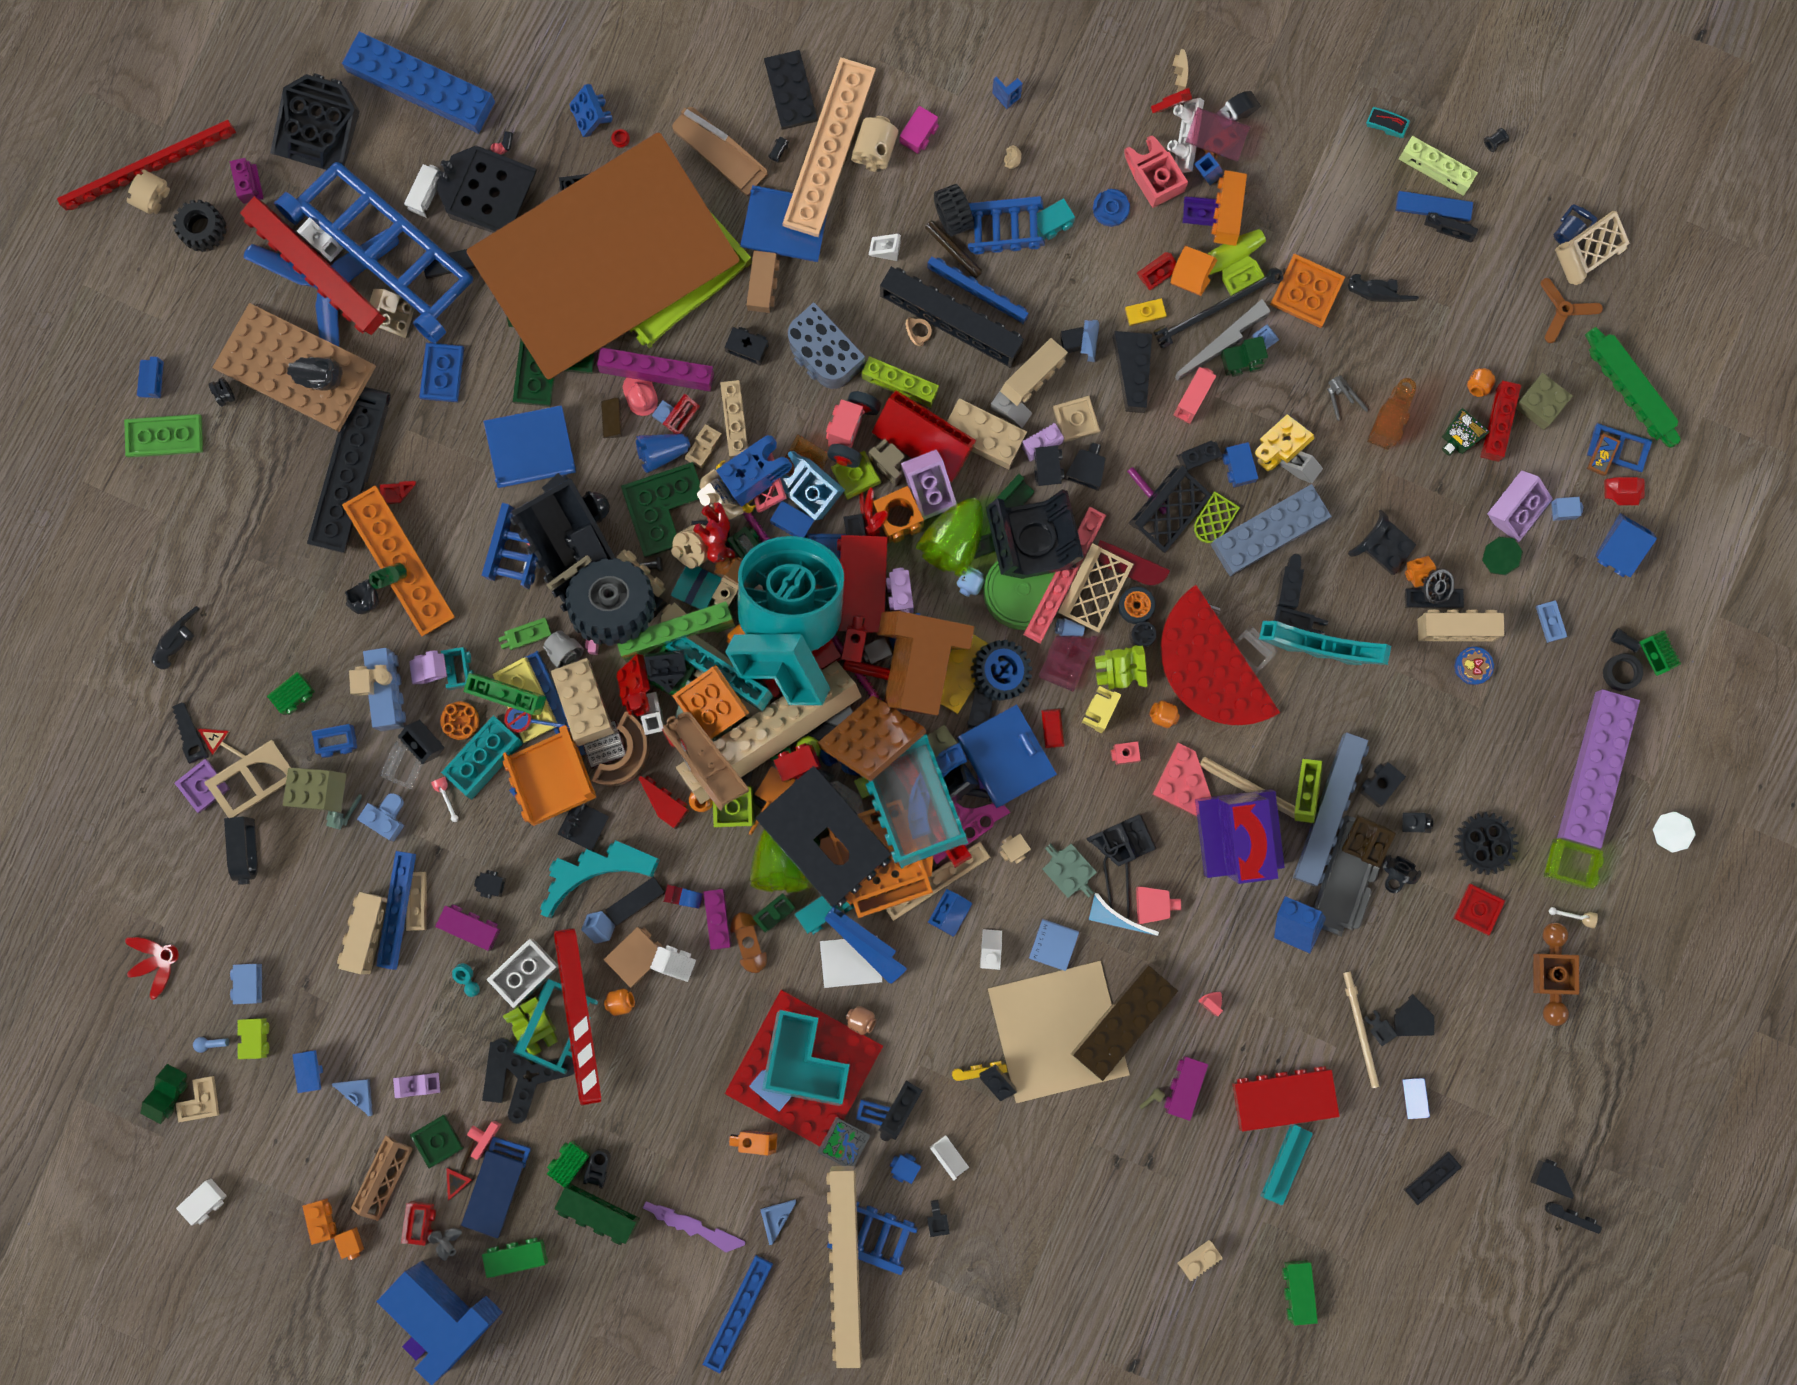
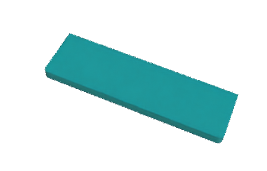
M1290 1124L1260 1195L1261 1197L1279 1205L1284 1204L1313 1135L1312 1132Z

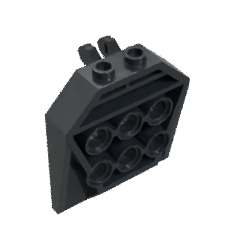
M314 73L313 76L306 74L283 87L270 151L271 154L327 170L335 162L345 166L360 111L348 89L342 85L341 81L332 78L330 81L324 79V76ZM303 103V109L298 111L299 104ZM321 108V114L316 116V110ZM338 113L339 119L333 122V116ZM297 125V131L292 133V127ZM315 130V136L310 138V132ZM333 135L332 142L327 143V138Z
M475 145L451 155L449 161H441L440 164L444 167V172L437 171L436 176L439 179L436 187L450 219L494 233L517 218L537 169ZM486 167L484 172H478L480 168ZM503 175H506V176H507V178H506L505 180H503V181H500V180H499V178H500L501 176H503ZM474 184H479L477 189H471ZM500 192L499 196L492 197L493 193ZM466 201H472L469 206H464ZM487 209H493L490 214H484Z

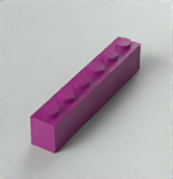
M607 348L600 349L597 364L599 372L603 374L711 392L714 377L713 366Z

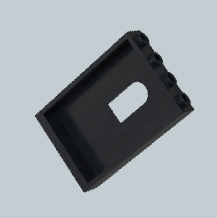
M816 766L811 767L755 817L831 907H841L848 900L846 897L849 894H856L862 888L861 884L866 879L868 881L873 879L877 875V869L881 866L885 868L892 861L891 851ZM827 827L849 851V859L843 865L834 864L813 840Z

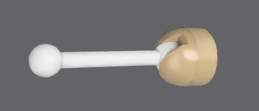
M1554 907L1549 909L1551 915L1559 914L1581 919L1585 926L1589 928L1596 927L1597 913L1587 912L1580 916L1556 910Z

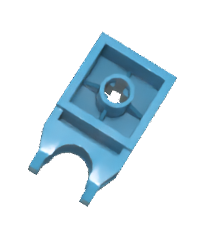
M790 451L787 455L794 464L795 470L791 477L787 475L780 477L784 492L814 520L823 519L845 489L811 459Z

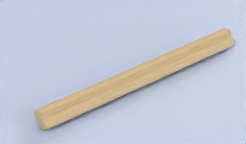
M1204 757L1200 762L1201 768L1245 792L1265 790L1207 757ZM1276 796L1278 810L1295 819V806Z

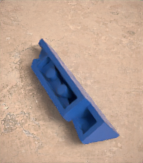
M831 908L825 917V921L888 983H893L907 970L906 967L892 958L896 950L837 908Z

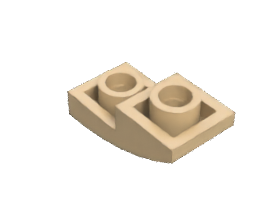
M1181 49L1179 55H1175L1172 65L1176 67L1174 73L1178 74L1175 85H1178L1177 92L1186 88L1188 80V60L1184 49Z

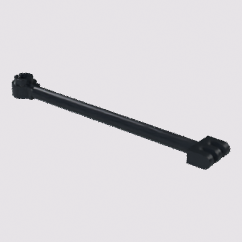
M1276 267L1271 268L1261 280L1168 330L1165 325L1157 328L1153 332L1157 336V341L1161 342L1159 344L1160 348H1165L1172 344L1171 337L1252 292L1267 284L1280 283L1284 278V274Z

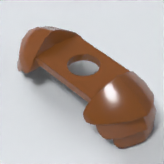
M739 912L731 921L730 931L736 934L743 958L740 960V964L746 971L758 973L767 964L766 952H761L754 929L757 923L752 918L753 916L745 912ZM745 937H751L754 940V945L751 948L743 946V939Z

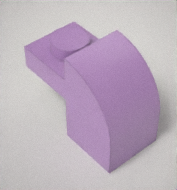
M439 1073L393 1078L395 1098L440 1093Z

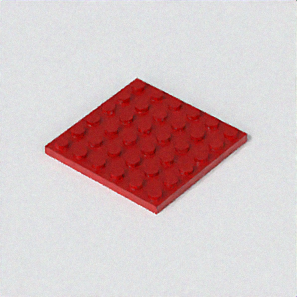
M780 990L724 1094L812 1143L821 1146L835 1118L838 1117L844 1121L883 1045L849 1029L847 1025ZM783 1010L818 1018L811 1057L850 1065L842 1105L837 1106L791 1097L779 1112L749 1087L760 1072L766 1069L778 1011Z

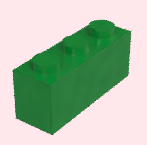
M537 1237L526 1239V1243L518 1245V1241L506 1244L507 1247L499 1249V1246L487 1248V1252L482 1254L486 1278L544 1266L548 1263L544 1240H538Z
M1308 1260L1284 1262L1285 1268H1282L1283 1280H1286L1287 1288H1284L1285 1300L1289 1302V1308H1286L1288 1321L1290 1320L1294 1326L1318 1324L1311 1262Z

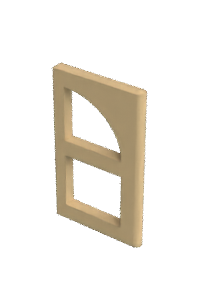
M270 740L204 783L228 818H232L285 786L288 768L291 767L274 744V741ZM256 763L271 764L283 771L286 777L263 791L247 767ZM241 772L256 796L233 810L217 786Z

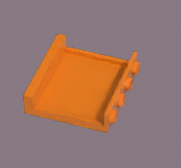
M566 725L559 728L560 733L510 756L507 753H503L505 759L503 765L511 775L509 778L510 784L516 789L517 794H515V798L523 809L521 815L524 821L529 822L532 826L597 798L578 746Z

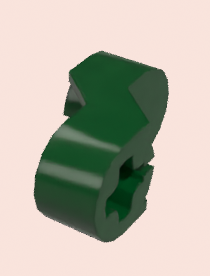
M395 563L372 572L369 575V581L374 588L379 589L405 579L407 571L403 564Z

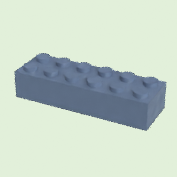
M1311 484L1213 540L1211 546L1231 577L1327 522L1332 516Z

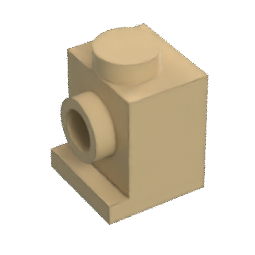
M723 577L712 596V599L715 601L714 604L726 601L729 608H731L738 596V585ZM723 591L728 592V595L726 597L721 596V593Z

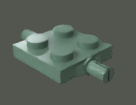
M1050 843L1048 846L1053 852L1048 847L1045 849L1052 858L1042 868L1067 898L1080 889L1088 898L1091 895L1086 890L1093 895L1095 892L1091 890L1087 883L1097 873L1072 844L1058 852Z

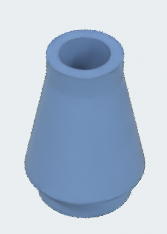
M1062 618L1056 622L1055 633L1059 634V636L1082 637L1085 626Z

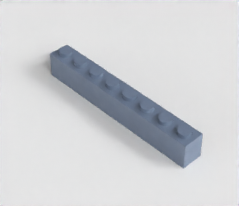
M1347 732L1342 735L1316 810L1315 822L1311 824L1293 879L1312 886H1318L1319 883L1323 882L1325 877L1324 867L1325 865L1328 866L1331 859L1330 849L1336 845L1338 839L1335 836L1337 829H1341L1343 825V812L1348 810L1350 792H1354L1357 784L1354 780L1356 775L1361 773L1363 764H1361L1362 757H1366L1369 746H1367L1368 740Z

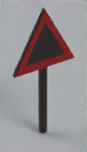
M473 1139L459 1172L446 1168L448 1201L473 1180L462 1175L475 1143Z

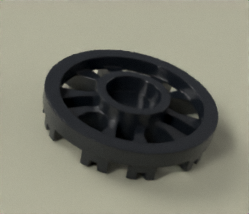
M1437 568L1429 572L1430 574L1427 578H1424V586H1422L1424 599L1435 605L1446 602L1454 589L1452 574L1447 570Z

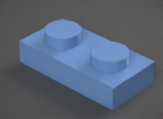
M1556 600L1537 605L1536 610L1547 643L1566 638L1567 634Z

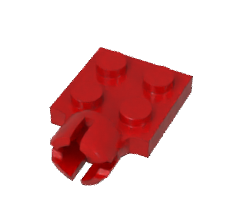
M636 654L617 671V680L622 705L626 706L627 713L632 715L633 712L636 716H642L649 712L650 709L648 697L646 696V692L650 688L644 656Z

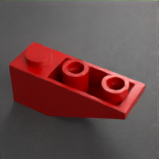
M640 776L639 781L657 816L676 829L689 812L686 809L687 804L679 798L676 801L670 797L672 793L664 787L661 790L655 786L656 781L649 776H646V778Z

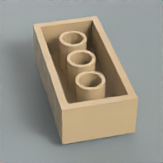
M960 398L947 421L977 440L971 450L972 452L1008 470L1027 434V431Z
M1428 610V613H1423L1417 619L1418 641L1494 642L1504 637V613H1497V610H1486L1485 613H1478V610H1467L1466 613H1459V610H1447V613H1439V610Z
M585 658L552 670L551 674L574 742L581 746L614 734L589 660Z
M359 892L355 896L353 901L355 909L348 919L349 931L343 938V953L339 954L337 964H339L338 969L357 974L371 973L383 929L388 898Z

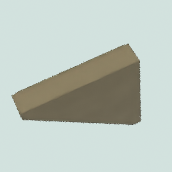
M588 555L549 582L547 584L548 588L553 590L572 578L580 569L591 562Z

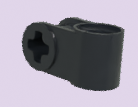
M598 1149L592 1154L583 1184L590 1183L603 1189L611 1159L608 1150ZM597 1154L604 1155V1163L597 1162Z

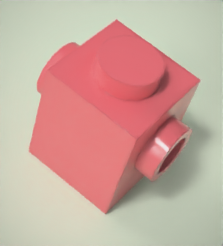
M1138 741L1115 744L1111 750L1112 761H1115L1116 765L1140 762ZM1122 751L1127 752V756H1124Z

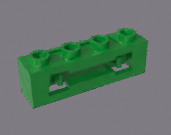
M472 673L468 674L463 691L532 715L542 714L547 697Z

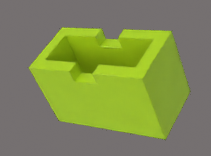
M266 1018L238 1020V1035H241L242 1042L238 1043V1059L267 1058L269 1053V1043L267 1042L269 1023L266 1022Z

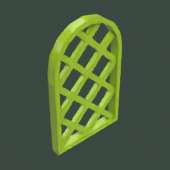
M1214 491L1194 524L1196 537L1202 542L1212 543L1213 541H1208L1207 535L1213 534L1214 539H1217L1216 533L1222 532L1220 536L1224 535L1240 507ZM1213 496H1214V498H1215V503H1210V501L1212 500V498H1213ZM1217 496H1218L1219 498H1221L1222 500H1224V501H1219V502H1218ZM1225 503L1226 510L1220 511L1219 504ZM1228 503L1235 508L1229 509ZM1216 505L1217 512L1211 513L1209 506ZM1206 507H1207V509H1208V514H1203V512L1205 511V509H1206ZM1236 510L1231 517L1230 511ZM1227 512L1229 519L1222 520L1221 513ZM1218 514L1220 521L1213 522L1212 515ZM1209 516L1210 523L1204 524L1202 517ZM1199 519L1201 520V525H1197ZM1229 521L1224 529L1223 522ZM1220 523L1222 530L1215 531L1214 524ZM1211 525L1213 532L1206 533L1205 526ZM1202 527L1204 534L1198 535L1196 528Z

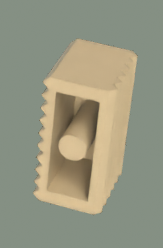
M1208 1240L1180 1260L1178 1265L1187 1278L1193 1281V1278L1196 1279L1197 1276L1203 1274V1271L1206 1272V1269L1216 1265V1262L1219 1263V1260H1222V1256L1213 1243Z

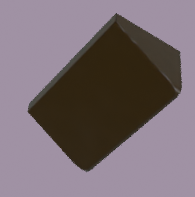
M619 397L601 401L603 438L622 437Z

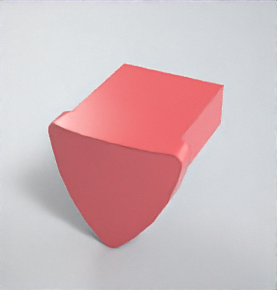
M1221 992L1208 993L1198 1000L1214 1016H1219L1223 1011L1221 1009Z

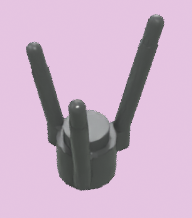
M1342 375L1329 381L1330 388L1327 390L1331 395L1338 421L1341 418L1334 393L1337 395L1344 393L1352 404L1354 403V398L1366 412L1369 411L1348 385L1347 381L1343 379Z

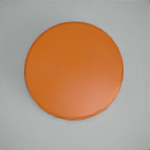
M459 701L448 704L445 707L440 722L442 730L447 736L455 740H465L477 732L480 725V717L472 705Z

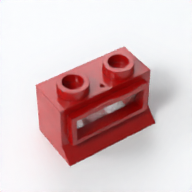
M414 1201L406 1203L400 1244L423 1246L429 1244L428 1236L433 1232L431 1223L436 1217L434 1204Z

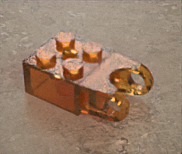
M1403 378L1393 388L1389 398L1379 410L1367 442L1389 450L1392 445L1395 446L1397 441H1400L1404 432L1401 429L1409 420L1410 413H1408L1416 391V383L1412 379ZM1402 383H1409L1412 386V390L1410 391L1409 388L1402 385Z

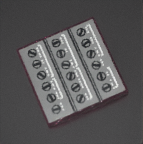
M616 720L611 721L614 734L583 745L591 769L598 767L599 764H607L622 759L625 756L626 749L620 731L617 729Z

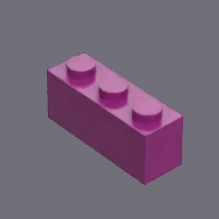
M725 890L704 891L710 949L731 948Z
M454 904L451 907L444 906L436 923V928L487 951L492 950L501 929L497 928V923L490 920L483 922L479 920V915L469 912V914L461 912L463 908Z
M1183 1056V1059H1179L1176 1067L1178 1075L1177 1078L1172 1079L1170 1085L1172 1093L1170 1097L1167 1096L1164 1104L1166 1113L1188 1121L1191 1120L1208 1064Z

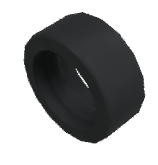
M1619 654L1610 658L1605 663L1603 677L1612 689L1626 691L1636 687L1641 682L1643 666L1635 656ZM1619 661L1628 662L1634 670L1633 679L1628 683H1619L1612 674L1613 666Z

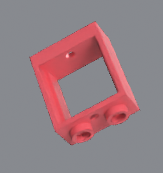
M1199 367L1174 416L1189 424L1191 423L1216 378L1213 371L1205 367Z

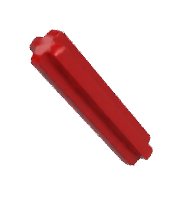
M845 660L843 663V669L846 671L886 680L889 678L890 669L849 660Z

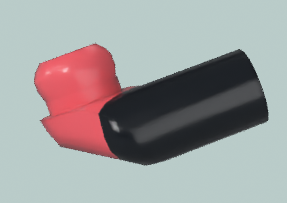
M505 131L503 141L499 144L493 143L491 151L500 155L509 151L514 134Z

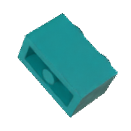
M1064 198L1037 213L1038 236L1043 237L1044 240H1050L1057 235V232L1061 230L1066 231L1073 226L1075 216Z

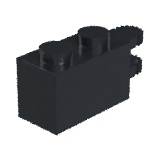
M1293 554L1289 558L1287 566L1281 571L1275 607L1282 606L1293 610L1298 607L1304 569H1300L1301 556L1299 554Z

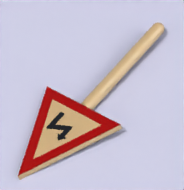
M198 729L212 755L221 745L241 758L245 757L244 754L223 742L230 731Z

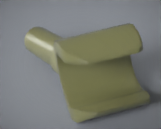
M1155 1089L1151 1096L1139 1107L1144 1109L1154 1099L1161 1102L1165 1097V1093L1160 1089Z

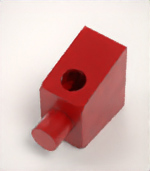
M854 615L852 625H847L842 659L861 663L867 628L863 627L865 617ZM858 634L859 638L854 639L852 638V635Z

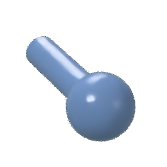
M198 1037L193 1042L194 1050L199 1053L205 1052L208 1048L229 1046L228 1038L207 1040L204 1037Z

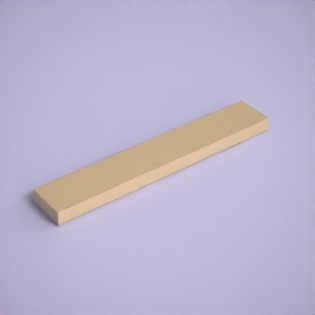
M978 842L970 847L968 851L972 858L956 868L949 861L932 872V876L928 879L933 893L886 909L892 920L894 921L991 858L982 843Z

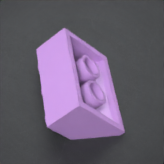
M1521 470L1490 509L1488 516L1495 526L1511 538H1514L1516 542H1520L1553 498L1538 476Z

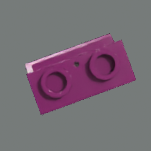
M246 158L229 161L236 195L243 204L249 203L254 196L263 200L257 165L251 164Z

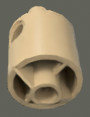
M883 116L863 119L851 160L855 163L866 165V169L876 172L877 169H886L898 136V129L891 124L888 118Z

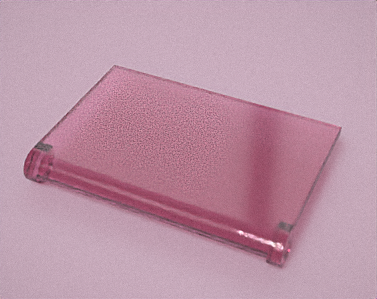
M1197 107L1185 142L1238 162L1250 126Z

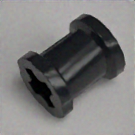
M1503 128L1497 129L1496 133L1484 138V144L1491 152H1495L1497 147L1509 141V136Z

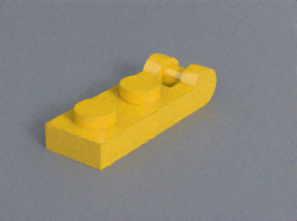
M1001 1061L991 1062L989 1067L982 1068V1064L970 1066L971 1070L967 1071L956 1068L952 1072V1077L956 1081L979 1078V1073L995 1064L1003 1073L1007 1072V1067Z

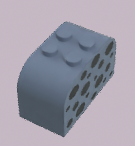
M814 302L790 324L788 338L790 349L795 356L794 360L800 367L804 365L808 370L807 374L812 380L817 379L826 388L838 389L845 386L864 369L866 364L865 356Z

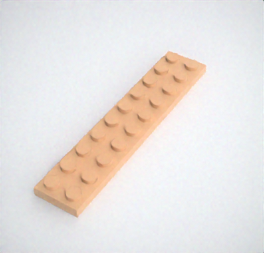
M840 57L789 203L783 227L819 237L876 68Z

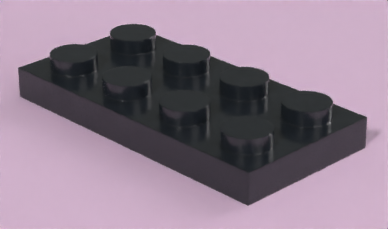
M800 50L764 58L781 129L784 130L817 122V115Z

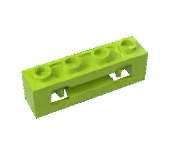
M870 356L862 371L863 380L892 392L897 390L909 399L930 408L939 390V385Z

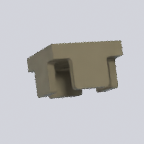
M884 439L876 448L873 447L869 451V460L896 487L905 476L903 469L899 472L902 468L901 463H903L904 455L893 444L888 446V441Z

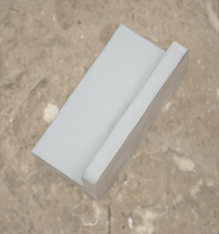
M946 1135L930 1146V1149L953 1181L969 1168Z

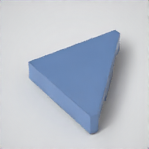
M370 1079L332 1083L333 1087L365 1112L367 1116L373 1115Z
M796 1199L760 1209L769 1245L774 1243L795 1206Z

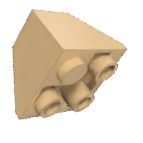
M373 289L370 303L386 318L379 328L406 338L415 308L400 295L384 289Z

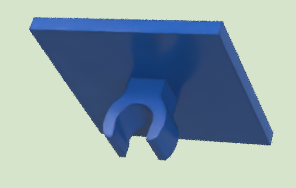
M316 1050L292 1054L297 1092L321 1090L319 1074L323 1073L322 1065L318 1066Z

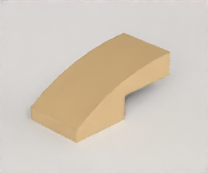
M705 424L696 437L695 443L686 454L685 460L690 463L693 462L694 465L702 468L722 433Z

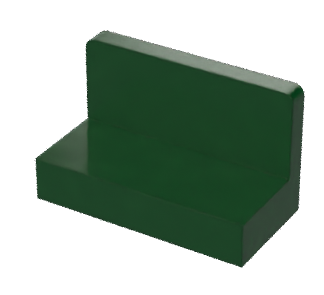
M1018 473L997 498L1003 499L1005 507L1008 508L1023 506L1034 494V490L1024 482V477Z

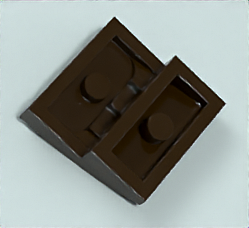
M1357 815L1344 842L1342 851L1380 868L1396 833L1378 823Z

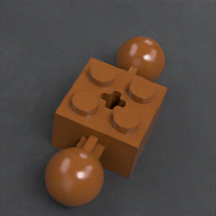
M1554 922L1548 924L1542 934L1545 943L1549 945V954H1533V993L1550 994V1002L1543 1009V1017L1548 1024L1561 1026L1569 1017L1568 1009L1562 1003V994L1579 995V955H1562V946L1568 940V931L1564 925ZM1554 972H1558L1559 975L1554 977Z

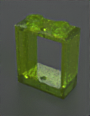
M1559 838L1553 839L1543 877L1588 890L1594 889L1599 883L1598 871L1604 863V851ZM1564 848L1592 856L1585 882L1557 874Z

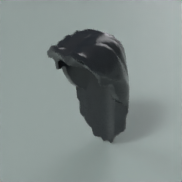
M300 357L294 363H289L287 368V374L292 377L295 384L320 391L336 389L340 385L343 370L339 363L329 357Z

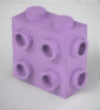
M904 568L893 569V572H889V578H886L887 592L892 594V597H888L890 612L902 611L913 614L909 571L904 570Z

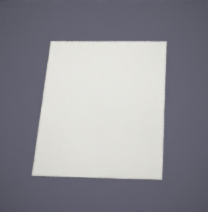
M845 939L820 941L824 988L882 982V976Z

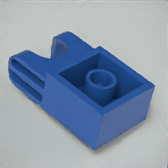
M767 435L716 470L741 507L771 487L773 482L791 470L792 464L785 457L768 461L769 455L777 448V442L773 436Z

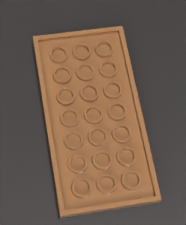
M249 303L212 368L340 432L376 366ZM300 357H329L339 363L342 367L343 375L341 383L336 389L320 391L295 384L292 377L287 374V368L289 363H294Z

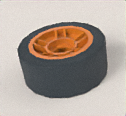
M1132 587L1126 590L1118 604L1119 613L1122 618L1132 624L1148 621L1156 607L1152 593L1142 587ZM1140 602V608H1134L1133 604Z

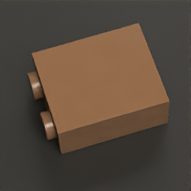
M637 927L604 959L630 988H633L651 970L650 966L655 958L657 948H664L658 941L655 943L650 938L652 934L645 927L643 929Z

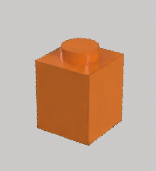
M357 1227L334 1236L341 1259L348 1257V1260H352L360 1256L359 1252L365 1250Z

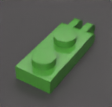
M542 618L505 631V636L499 637L498 640L499 642L507 640V643L501 645L502 649L510 648V650H515L546 639L552 633L547 619Z

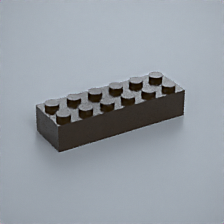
M1145 965L1072 1051L1071 1055L1100 1080L1104 1081L1176 995L1178 990L1153 968Z

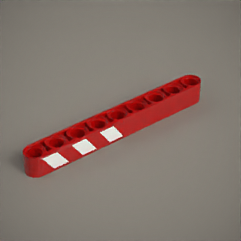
M575 928L554 931L579 1102L581 1106L600 1103L601 1091Z

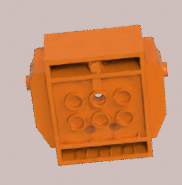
M901 799L886 804L904 855L931 846L928 835L912 839L908 822V810L904 809ZM874 808L859 813L858 815L893 852V845L888 846L885 835L888 834L887 829H882L879 821L872 822L871 816L880 814V811L876 812ZM893 811H897L899 813V816L893 818L891 816V813ZM828 828L830 836L821 839L820 848L834 864L843 865L849 859V851ZM933 856L906 865L902 869L899 862L895 863L893 857H891L892 861L885 868L881 866L876 870L877 875L875 877H879L881 882L874 884L873 879L870 881L866 879L861 884L862 888L856 894L851 893L846 897L848 899L847 902L850 905L854 904L858 918H862L933 893L928 879L932 876ZM894 870L899 872L897 878H893L891 875Z

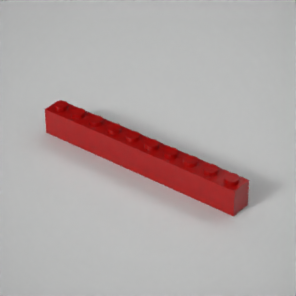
M254 196L240 212L245 218L244 222L249 227L257 229L256 234L264 240L267 239L269 241L268 245L276 252L279 250L282 253L280 255L281 258L286 262H292L294 264L292 268L300 275L303 273L306 276L305 280L313 287L316 285L319 288L317 292L324 298L328 297L331 300L329 303L335 309H341L344 318L356 323L354 327L362 334L366 332L372 336L386 318L263 201Z

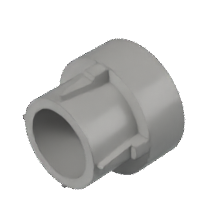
M562 630L550 635L543 646L550 660L557 668L577 662L584 652V648L575 638H570Z

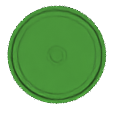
M997 561L989 570L984 584V600L987 609L1001 624L1013 629L1026 630L1056 572L1020 579L1001 575Z

